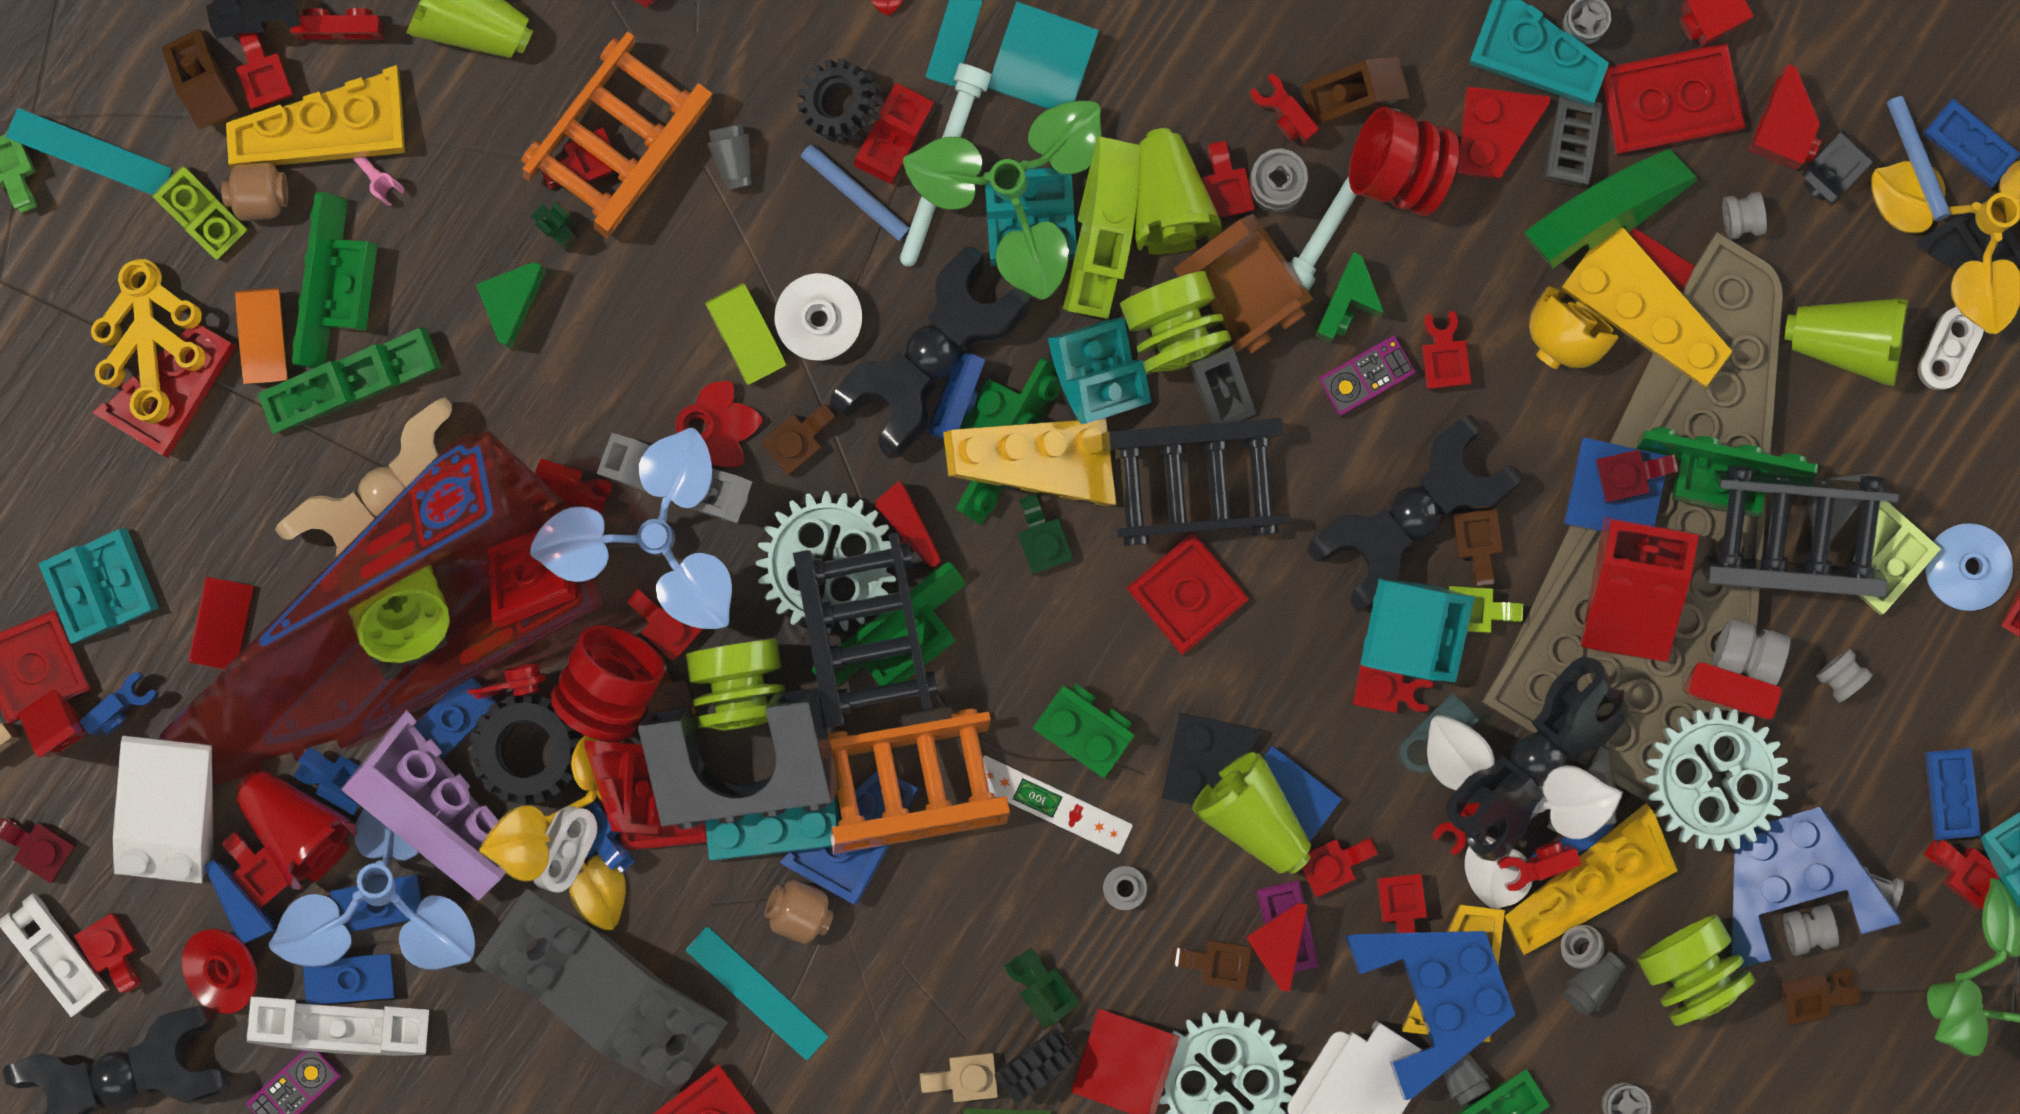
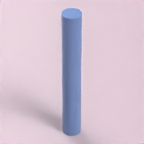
M1895 97L1887 102L1888 108L1934 221L1943 220L1949 217L1951 212L1904 97Z
M812 143L803 151L800 157L895 239L901 241L910 228Z

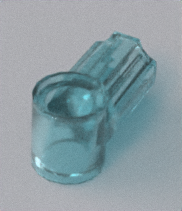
M1453 693L1410 735L1403 738L1399 743L1397 758L1401 766L1407 771L1421 773L1431 770L1428 760L1421 766L1411 763L1407 756V749L1415 740L1422 741L1428 745L1430 723L1436 715L1456 719L1470 728L1479 721L1474 713Z

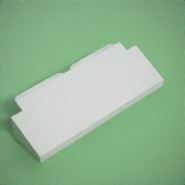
M1375 1020L1371 1027L1373 1032L1367 1041L1352 1031L1349 1035L1341 1031L1335 1032L1330 1036L1288 1103V1113L1402 1114L1411 1099L1403 1100L1390 1061L1422 1049Z

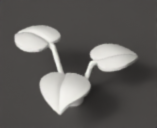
M1436 715L1431 720L1427 745L1428 763L1431 771L1442 784L1457 790L1471 774L1482 769H1488L1494 765L1495 759L1489 744L1475 730L1456 719L1443 715ZM1560 766L1548 775L1543 787H1538L1544 797L1535 806L1531 818L1536 816L1537 813L1551 809V823L1558 833L1572 839L1586 838L1598 831L1611 818L1619 804L1622 792L1604 784L1580 768ZM1484 836L1482 844L1489 845L1496 840L1489 836ZM1469 846L1465 855V872L1472 890L1479 899L1489 907L1499 909L1515 904L1526 896L1532 882H1529L1517 891H1508L1505 888V883L1514 881L1517 878L1518 869L1516 866L1500 869L1496 863L1498 860H1483L1477 857ZM1511 849L1505 855L1515 856L1523 861H1527L1525 856L1515 849Z

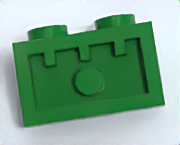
M1074 683L1071 689L1062 685L1032 729L1105 779L1135 736L1128 731L1132 723L1113 709H1110L1105 715L1095 708L1092 704L1096 697L1076 683Z

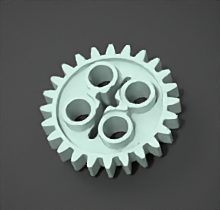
M828 491L824 492L822 503L816 504L809 493L806 494V507L802 509L793 500L789 502L793 513L791 516L787 517L778 511L775 513L778 521L781 523L778 529L770 526L764 528L773 539L771 543H758L760 549L768 552V558L756 561V565L767 568L769 572L758 579V582L765 585L772 584L773 589L768 592L765 598L767 601L777 598L782 600L776 610L779 615L789 609L794 611L791 617L792 625L795 626L805 617L800 591L793 589L789 584V575L795 569L793 553L811 550L813 559L825 557L834 525L840 526L839 537L833 552L834 559L846 558L842 552V544L847 537L852 535H859L866 541L867 545L864 554L891 549L890 541H882L881 539L890 529L889 526L882 525L875 528L873 523L876 521L879 513L875 510L866 516L862 515L864 501L861 499L850 508L847 507L848 497L845 493L841 495L837 504L832 503ZM810 524L820 526L824 532L822 543L815 548H807L800 542L802 529ZM887 567L841 576L851 579L856 586L854 596L845 602L835 600L831 594L833 582L841 577L830 578L826 580L827 584H825L822 603L830 601L831 605L887 595L888 593L882 588L883 583H896L897 578L886 572ZM864 617L856 618L860 624L863 625L865 623ZM849 620L839 622L845 632L849 631ZM832 628L827 629L828 634H831Z
M1714 707L1710 711L1709 720H1706L1701 710L1693 711V724H1690L1683 716L1678 717L1677 724L1680 731L1676 732L1670 728H1664L1662 731L1668 743L1653 742L1651 745L1660 753L1659 759H1647L1645 761L1647 765L1656 769L1655 775L1643 778V782L1656 785V791L1648 794L1646 800L1660 801L1661 806L1655 810L1654 814L1656 817L1669 816L1670 819L1664 827L1666 832H1670L1677 827L1682 828L1679 835L1680 842L1685 843L1692 835H1695V846L1697 849H1703L1708 839H1711L1714 851H1722L1724 839L1728 840L1733 849L1740 848V835H1743L1750 842H1755L1757 838L1754 827L1757 826L1764 831L1771 829L1768 821L1765 819L1767 814L1781 816V811L1773 803L1775 799H1788L1786 793L1778 790V784L1790 781V777L1778 774L1777 768L1788 761L1787 758H1774L1772 754L1781 745L1779 741L1765 743L1764 738L1768 734V727H1762L1755 732L1752 730L1755 717L1747 716L1741 723H1738V711L1731 709L1725 720H1723L1719 707ZM1722 736L1729 738L1734 745L1733 756L1725 762L1719 760L1714 752L1715 742ZM1699 744L1703 748L1706 759L1713 771H1723L1726 777L1721 780V785L1737 805L1738 813L1733 814L1731 812L1725 795L1719 787H1709L1707 781L1712 778V773L1704 761L1697 755L1695 751L1696 745ZM1683 759L1691 760L1696 767V776L1688 784L1682 783L1676 775V767ZM1746 774L1752 776L1757 784L1755 795L1748 800L1742 798L1737 791L1739 779ZM1707 797L1715 799L1719 806V814L1711 822L1704 821L1699 814V805Z
M1220 1009L1217 1022H1212L1208 1014L1203 1012L1201 1026L1196 1027L1191 1020L1187 1019L1185 1022L1189 1033L1183 1036L1175 1030L1171 1032L1180 1036L1164 1085L1165 1093L1161 1094L1159 1104H1169L1170 1106L1164 1114H1212L1214 1107L1223 1101L1233 1103L1236 1106L1237 1114H1286L1279 1106L1281 1102H1290L1293 1096L1284 1092V1086L1295 1084L1296 1079L1284 1075L1283 1071L1290 1068L1294 1063L1291 1059H1279L1278 1056L1287 1046L1285 1043L1273 1046L1270 1044L1275 1034L1272 1028L1263 1034L1258 1033L1260 1019L1255 1018L1249 1026H1245L1244 1014L1239 1011L1234 1021L1228 1022L1225 1010ZM1222 1038L1230 1039L1235 1044V1055L1228 1062H1218L1213 1059L1211 1054L1213 1044ZM1201 1053L1223 1075H1227L1230 1071L1233 1072L1235 1075L1231 1078V1082L1253 1103V1109H1245L1224 1088L1218 1092L1215 1091L1216 1080L1195 1060V1054ZM1191 1070L1199 1071L1205 1077L1203 1089L1196 1094L1184 1092L1180 1085L1183 1075ZM1250 1070H1262L1267 1076V1085L1258 1093L1248 1092L1244 1088L1243 1079Z

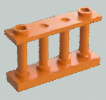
M628 31L620 41L614 37L600 55V59L604 61L542 144L535 140L521 159V162L525 164L522 169L523 178L531 182L539 170H541L592 207V214L596 216L594 230L606 239L618 227L712 101V93L699 83L691 93L686 89L681 92L632 56L629 52L634 47L635 36ZM618 67L671 105L670 111L675 114L665 127L660 123L655 126L603 88ZM592 101L646 140L644 145L648 147V150L639 161L635 158L627 159L577 122ZM565 136H568L620 174L618 179L623 183L613 196L608 192L603 195L551 156Z
M964 709L951 715L952 718L853 736H848V732L844 731L829 733L840 784L837 795L842 820L838 822L839 826L832 827L830 838L833 853L839 854L1007 824L1010 815L1007 796L995 798V794L989 792L977 734L988 732L991 721L989 712L978 713L977 709ZM960 736L972 797L969 798V803L952 805L951 801L946 800L934 741ZM917 744L929 804L925 806L926 810L909 813L908 809L903 808L891 748ZM874 752L886 812L882 813V818L865 821L864 816L859 815L848 756Z

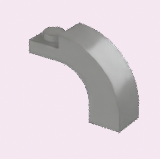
M611 433L597 474L648 493L640 480L639 464L650 445ZM712 468V481L707 495L698 505L689 509L724 521L728 520L737 523L742 510L746 506L752 481Z

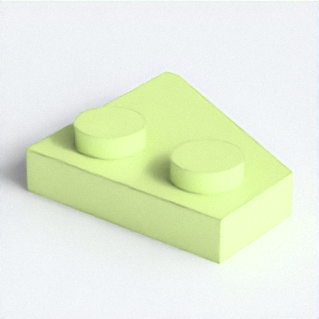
M1880 501L1872 564H1875L1876 569H1880L1888 580L1886 597L1858 595L1879 615H1883L1941 550L1940 547L1889 502Z

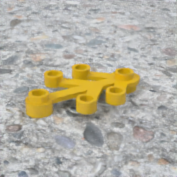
M136 259L126 263L121 268L118 275V283L121 289L120 294L105 315L97 319L91 327L93 339L102 345L113 346L118 342L107 359L102 360L96 366L95 378L99 383L109 388L120 386L126 375L124 366L137 349L141 387L131 396L130 410L136 418L149 424H155L162 421L168 415L170 407L167 395L160 391L156 343L175 356L179 366L189 371L200 369L205 363L206 355L201 347L194 343L183 341L153 318L152 301L169 311L173 322L184 329L195 328L201 321L202 313L197 305L187 300H180L161 285L162 275L157 265L146 259ZM146 275L144 284L138 288L139 279ZM133 307L135 320L121 338L122 329L119 324ZM190 308V317L186 321H182L183 312ZM110 325V334L106 338H102L103 329ZM194 350V359L186 363L187 353ZM114 367L113 377L106 380L107 370ZM158 400L157 408L150 414L149 408L151 403Z

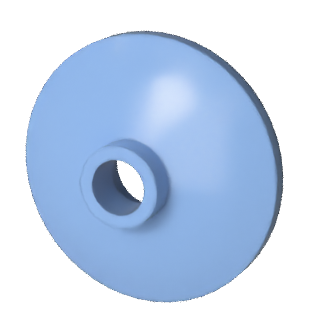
M1959 524L1946 529L1934 539L1933 542L1941 550L1925 567V576L1930 589L1940 601L1954 609L1974 611L1994 604L2004 595L2011 582L2013 562L2008 546L1997 533L1978 524ZM1969 558H1974L1979 563V571L1975 575L1968 573L1965 568L1966 561Z

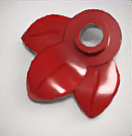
M717 381L705 386L700 391L696 403L685 407L678 414L675 430L677 434L688 429L692 420L697 418L704 420L706 427L700 435L708 447L711 463L719 467L734 468L745 463L744 454L739 442L753 435L762 424L763 418L751 407L733 402L734 386L732 381Z
M538 663L526 664L504 670L506 681L467 691L468 694L473 695L478 700L501 695L508 689H512L514 696L529 694L540 690L538 683L545 681L546 675L540 672Z

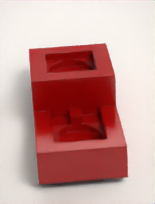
M895 83L879 111L881 114L879 120H875L873 129L859 150L853 166L892 185L903 166V158L909 155L933 108L934 102Z

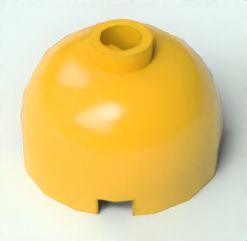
M1552 286L1547 287L1534 305L1529 320L1531 338L1540 348L1536 355L1554 369H1558L1561 364L1572 369L1586 368L1599 362L1619 338L1618 335L1611 334L1614 331L1613 327L1579 301L1575 304L1563 301L1562 299L1567 294L1566 292Z

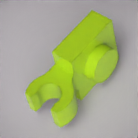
M1449 586L1448 588L1475 596L1467 632L1491 633L1492 620L1519 623L1523 621L1524 604L1493 602V589Z

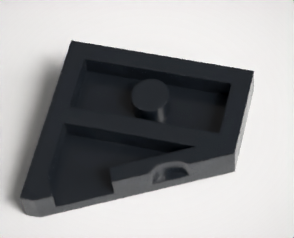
M214 0L211 4L206 5L209 25L216 39L235 36L240 33L264 32L267 28L265 21L284 19L288 28L301 25L296 0Z
M1985 197L1978 203L1983 204L1985 201L1989 199V197ZM1965 213L1952 218L1914 244L1920 251L1957 271L1961 265L1968 261L1983 262V254L1991 236L1979 229L1975 219L1976 214ZM2008 228L2002 233V240L1998 242L1994 250L1992 262L2003 259L2009 260L2020 271V244Z
M1179 713L1161 799L1193 805L1195 799L1207 784L1214 789L1222 779L1218 774L1251 750L1261 737L1262 730Z

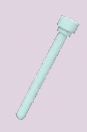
M959 63L953 79L957 82L955 90L958 91L942 138L950 136L961 138L974 98H979L982 91L986 92L992 74L982 69ZM921 196L900 255L901 263L907 267L913 266L917 262L936 208L923 196Z
M1348 177L1299 258L1294 257L1291 263L1288 262L1308 292L1315 282L1313 275L1316 269L1314 265L1357 196L1350 189Z

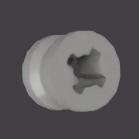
M1760 192L1750 193L1747 198L1737 199L1735 196L1723 198V221L1729 240L1739 239L1744 233H1752L1755 236L1766 234V211Z
M1850 648L1837 655L1816 675L1821 683H1828L1833 689V697L1838 703L1853 695L1873 676L1868 668H1861L1855 661L1856 655Z

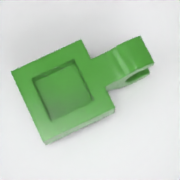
M5 134L0 136V188L6 187L14 209H19L20 213L23 214L37 208L34 196L24 179L36 172L25 145L6 138Z

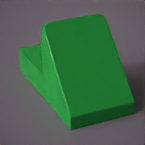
M1353 252L1314 335L1328 343H1331L1335 334L1344 336L1354 315L1353 312L1347 310L1349 305L1378 318L1383 315L1382 306L1361 255Z

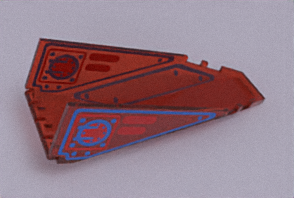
M485 431L478 436H475L472 432L449 444L160 734V740L211 745L212 784L214 786L243 778L251 772H262V761L293 753V757L297 762L305 753L306 748L337 740L339 747L342 749L399 719L406 710L411 712L603 606L596 576L588 581L575 582L576 599L502 628H499L492 622L488 549L541 528L557 513L571 507L562 498H559L537 475H534V472L514 453L510 452L490 431ZM431 564L433 574L437 580V586L441 590L448 608L450 623L445 635L448 644L411 667L407 661L403 662V668L396 677L384 680L379 670V666L382 663L375 667L371 663L368 653L359 643L353 626V620L348 610Z

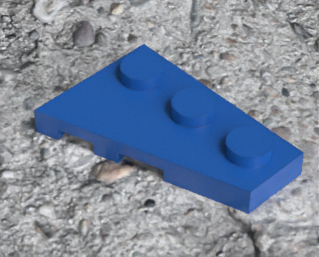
M877 770L855 791L859 815L864 816L865 821L882 818V813L886 812ZM897 777L903 808H907L909 812L920 789ZM840 808L838 809L839 821L842 820ZM890 845L834 854L832 847L789 852L779 863L848 902L858 905Z

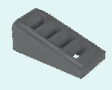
M1559 96L1543 181L1582 189L1589 185L1603 103L1595 102L1594 106L1590 107ZM1571 109L1591 113L1590 120L1584 121L1566 117V111ZM1564 126L1587 130L1586 138L1563 133ZM1561 142L1583 146V154L1561 150ZM1558 158L1581 163L1580 170L1557 166Z

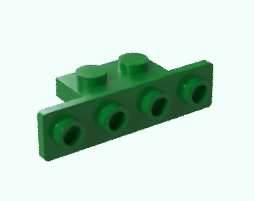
M326 192L315 193L314 204L310 214V234L304 258L305 270L302 292L299 296L296 336L293 340L292 363L310 369L326 363L331 328L366 331L378 244L368 241L343 240L348 201L346 198Z
M1041 358L1020 394L987 378L977 395L973 409L966 415L959 429L1041 423L1051 402L1057 398L1061 391L1054 364L1045 358ZM971 481L961 497L956 510L980 525L983 524L987 515L994 510L1004 485L997 486Z
M1654 427L1651 431L1645 430L1638 439L1636 448L1667 456L1674 455L1675 458H1679L1672 500L1727 511L1729 489L1719 488L1714 480L1715 470L1727 471L1729 465H1743L1754 468V473L1808 478H1814L1818 471L1817 464L1808 463L1806 457L1798 454L1786 453L1779 457L1764 454L1762 448L1753 445H1739L1737 448L1720 445V440L1713 437L1696 436L1694 439L1677 436L1676 431L1664 427ZM1747 491L1745 515L1759 517L1762 514L1765 492Z
M946 562L943 566L931 570L924 577V580L910 591L924 666L956 641L933 612V610L966 585V582L951 562ZM904 610L882 613L873 621L864 623L850 639L839 646V649L907 636L908 631ZM912 653L843 666L844 671L836 672V677L839 685L864 665L877 683L883 686L906 681L916 672ZM814 666V667L812 668V671H813V673L816 675L815 666Z

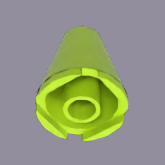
M420 0L406 34L420 39L511 58L515 51L523 54L533 30L526 27L529 19L505 0Z
M1159 128L1148 132L1146 138L1139 143L1140 174L1135 222L1137 249L1141 251L1144 245L1148 246L1149 254L1154 255L1176 254L1197 249L1196 240L1207 236L1208 242H1210L1222 233L1221 220L1182 136L1172 133V130L1169 128Z
M1897 298L1798 307L1797 315L1788 314L1784 340L1792 341L1793 351L1883 385L1895 386L1908 300Z
M1249 752L1233 761L1218 773L1222 779L1214 789L1209 784L1203 788L1195 799L1192 810L1199 819L1277 873L1281 874L1288 871L1290 874H1293L1309 861L1310 855L1308 852L1311 848V843L1266 760L1259 753L1256 755L1254 752Z

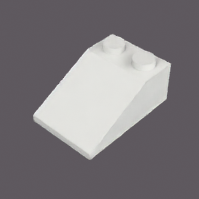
M123 736L120 746L113 829L114 874L202 883L206 873V863L210 862L214 852L211 745Z

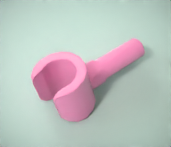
M366 157L353 158L371 181V194L385 205H392L386 199V194L390 188L394 187L401 194H404L402 184L388 173H381Z

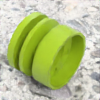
M1205 271L1190 273L1139 292L1120 303L1130 331L1150 329L1153 335L1137 345L1138 354L1157 349L1159 351L1158 355L1143 362L1146 374L1159 371H1176L1191 366L1192 363L1211 356L1219 348L1232 341L1228 330L1208 335V329L1224 321L1222 314H1211L1201 317L1199 309L1215 299Z
M392 544L374 555H368L367 551L362 553L345 570L341 582L343 597L420 554L421 551L414 548L413 552L366 579L360 575L362 568L366 564L402 544ZM425 556L345 601L360 645L368 655L383 662L402 663L422 657L441 642L446 635L450 623L447 605L441 590L437 586V580L433 574L431 564Z
M777 639L739 643L686 654L690 683L711 684L712 693L694 699V707L713 704L715 707L714 714L696 717L698 728H714L727 731L764 725L768 722L765 709L768 705L767 696L786 692L785 685L764 684L763 675L782 668Z
M1714 914L1686 926L1661 940L1636 959L1650 985H1659L1668 981L1673 983L1674 986L1659 1001L1664 1007L1683 1001L1682 1004L1668 1015L1674 1026H1680L1698 1019H1705L1721 1011L1736 1001L1737 997L1756 981L1748 970L1732 976L1729 975L1743 964L1744 960L1741 955H1734L1721 960L1717 954L1724 950L1732 941L1718 915Z

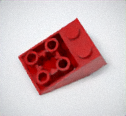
M1604 517L1580 647L1668 662L1691 580L1699 535L1690 531Z

